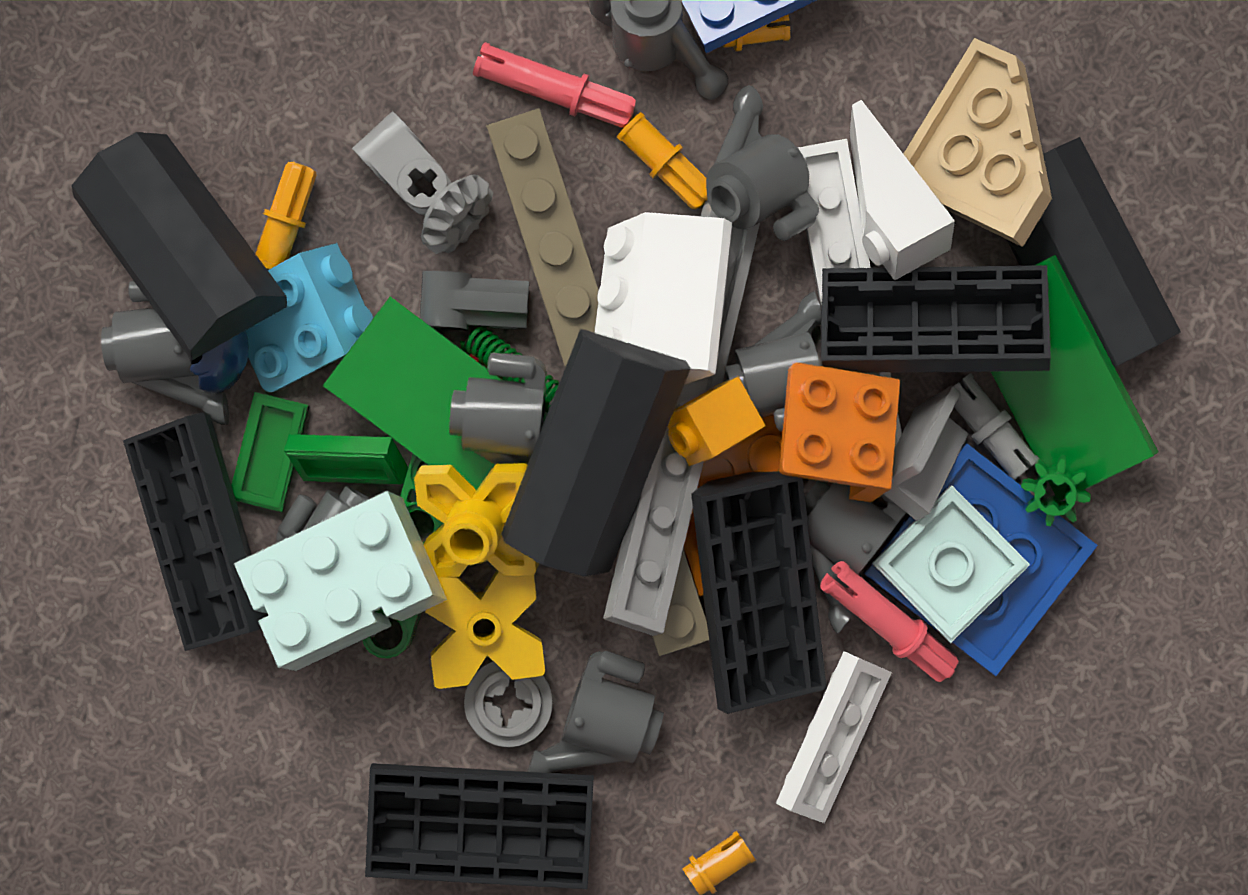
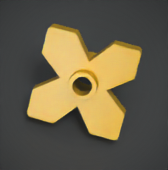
M495 464L477 490L452 465H424L419 468L414 478L417 506L444 523L428 536L424 543V548L437 577H460L468 565L478 564L486 560L503 576H532L536 573L539 563L506 544L501 534L528 464Z
M496 570L484 591L476 593L460 577H438L447 600L425 610V613L453 630L430 653L434 686L436 688L443 689L469 685L486 656L491 658L512 680L544 675L545 665L541 639L514 623L537 599L534 575L503 576ZM480 619H489L495 625L487 633L473 631L474 624Z

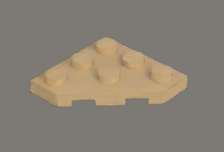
M974 38L905 150L904 156L947 211L1023 247L1052 200L1026 68L1015 55Z

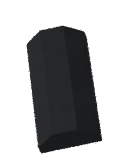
M135 132L98 152L71 185L74 199L191 361L287 307V296L167 134Z
M1078 137L1044 153L1043 157L1052 200L1023 247L1010 240H1007L1020 266H1035L1056 255L1113 366L1117 367L1158 346L1181 331L1081 138Z
M1047 265L918 267L897 280L893 279L886 268H822V367L858 373L1050 371Z
M580 328L501 534L504 542L543 566L583 577L610 572L691 367L687 361Z
M201 412L188 415L123 440L184 650L188 651L262 629L259 620L267 617L268 614L253 609L234 563L252 554L211 414Z
M780 471L747 472L707 481L692 492L691 496L718 710L730 714L827 689L803 478L783 475Z
M372 763L369 776L365 877L588 889L594 775Z

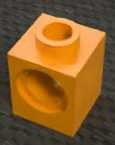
M738 376L713 386L676 408L668 425V437L675 451L684 457L688 465L691 466L717 456L765 427V424Z

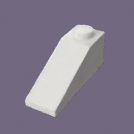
M860 100L854 103L851 112L850 142L863 229L862 243L871 261L877 266L883 264L893 279L897 280L951 250L955 220L864 102Z

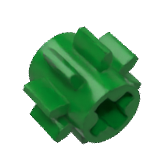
M1065 455L1060 456L1057 466H1050L1048 468L1040 459L1036 460L1035 467L1039 474L1037 480L1023 479L1021 488L1034 492V498L1026 505L1025 510L1027 513L1034 512L1039 508L1046 513L1047 526L1053 524L1055 516L1063 514L1070 521H1077L1076 510L1073 507L1075 502L1086 503L1090 502L1091 494L1086 490L1077 489V484L1086 477L1087 471L1085 468L1078 469L1072 473L1066 468ZM1052 479L1056 485H1062L1066 482L1068 484L1065 495L1066 500L1060 502L1055 495L1046 499L1044 497L1047 487L1046 481Z

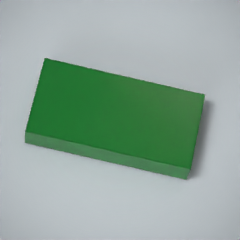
M254 392L231 485L236 501L280 512L284 511L294 466L284 452V448L289 434H303L310 405Z
M289 434L284 448V452L303 481L404 484L409 468L391 437Z

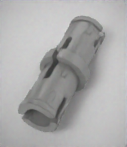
M970 373L960 383L958 382L953 386L960 392L954 408L973 430L974 434L971 438L977 445L982 442L1005 472L1014 480L1034 465L1039 458L1033 454L1008 421L1012 418L1006 410L1000 412Z

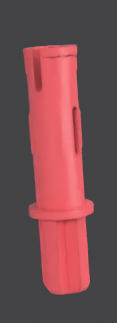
M487 42L482 45L480 50L482 56L477 57L473 76L491 80L570 109L569 114L574 117L579 112L624 128L631 121L636 105V100L632 96L590 82V76L585 73L580 78L496 48Z
M840 561L831 569L849 587L845 588L828 573L824 576L820 585L821 590L830 594L892 646L895 656L898 658L907 657L937 682H942L955 673L954 669L959 662L957 656L927 632V624L920 619H911L855 573L846 562Z

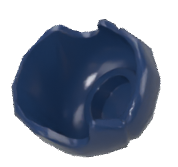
M246 330L206 352L198 363L190 366V371L198 375L200 390L208 393H221L230 389L239 380L246 366L249 352Z

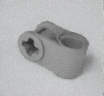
M393 111L352 148L384 184L388 183L405 203L420 215H426L435 198L452 183L442 167L424 149L425 145ZM421 177L428 182L433 181L432 184L436 189L435 194L429 198L424 193L418 194L419 190L415 185L416 181Z

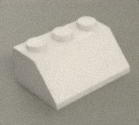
M645 212L609 227L604 243L605 255L601 286L597 296L598 310L595 333L686 360L691 369L684 385L716 374L732 222L725 218Z

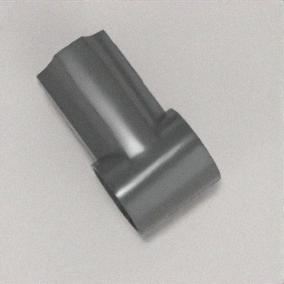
M451 271L422 272L420 319L433 329L449 327V330H468L469 326H484L495 329H527L529 281L472 278V274Z

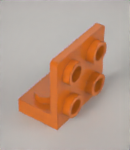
M797 362L793 363L788 369L779 464L780 473L788 476L850 485L849 499L871 503L889 491L892 485L900 379Z

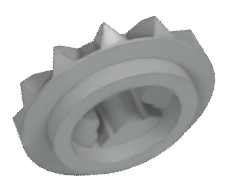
M469 175L454 181L442 190L432 202L425 215L421 234L423 244L432 252L438 254L441 252L450 253L456 249L460 242L466 243L469 235L474 230L480 229L479 223L481 219L489 214L490 208L488 204L492 201L493 191L489 188V183L479 175Z
M492 661L478 670L467 686L464 699L467 720L472 729L482 739L491 744L501 747H515L526 744L543 731L550 719L552 712L550 686L543 675L515 679L516 697L524 700L525 703L533 704V708L524 707L523 710H514L512 718L508 719V725L502 726L504 717L501 716V707L493 705V702L485 701L484 699L485 696L503 695L506 687L509 686L511 678Z

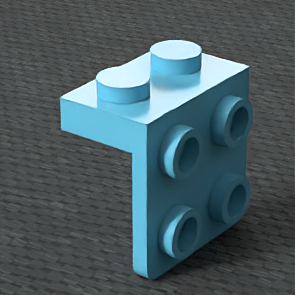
M337 243L298 253L268 270L287 296V307L246 330L249 345L248 358L262 388L267 392L280 390L334 361L343 359L374 318L362 300L352 277L351 266L342 255Z

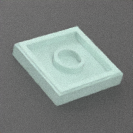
M952 485L937 498L930 514L918 521L914 520L872 562L881 574L950 643L1030 566Z

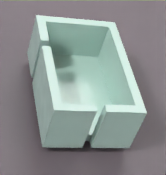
M389 491L234 563L253 609L268 614L267 617L259 620V623L278 668L294 671L391 627L389 618L403 621L447 600L403 498ZM383 608L385 615L376 613L375 611Z

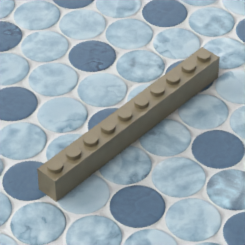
M538 108L486 126L564 366L566 367L580 328L595 333L599 290L540 109ZM684 550L682 551L663 634L653 636L659 656L709 640L707 621Z

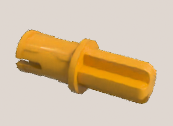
M642 112L637 114L621 130L617 139L624 142L652 170L649 174L652 179L658 176L691 209L696 210L708 200L706 177L681 153L683 147L680 144L676 146L671 144L645 118Z
M288 162L285 165L271 209H264L263 214L267 215L268 218L255 254L267 269H271L289 259L299 227L305 228L306 223L301 220L317 176L316 171L310 167L296 162Z

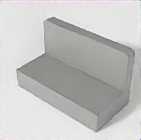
M949 386L914 409L894 449L891 489L884 493V495L916 521L930 514L968 436L965 430L949 418L960 395V392L953 386Z

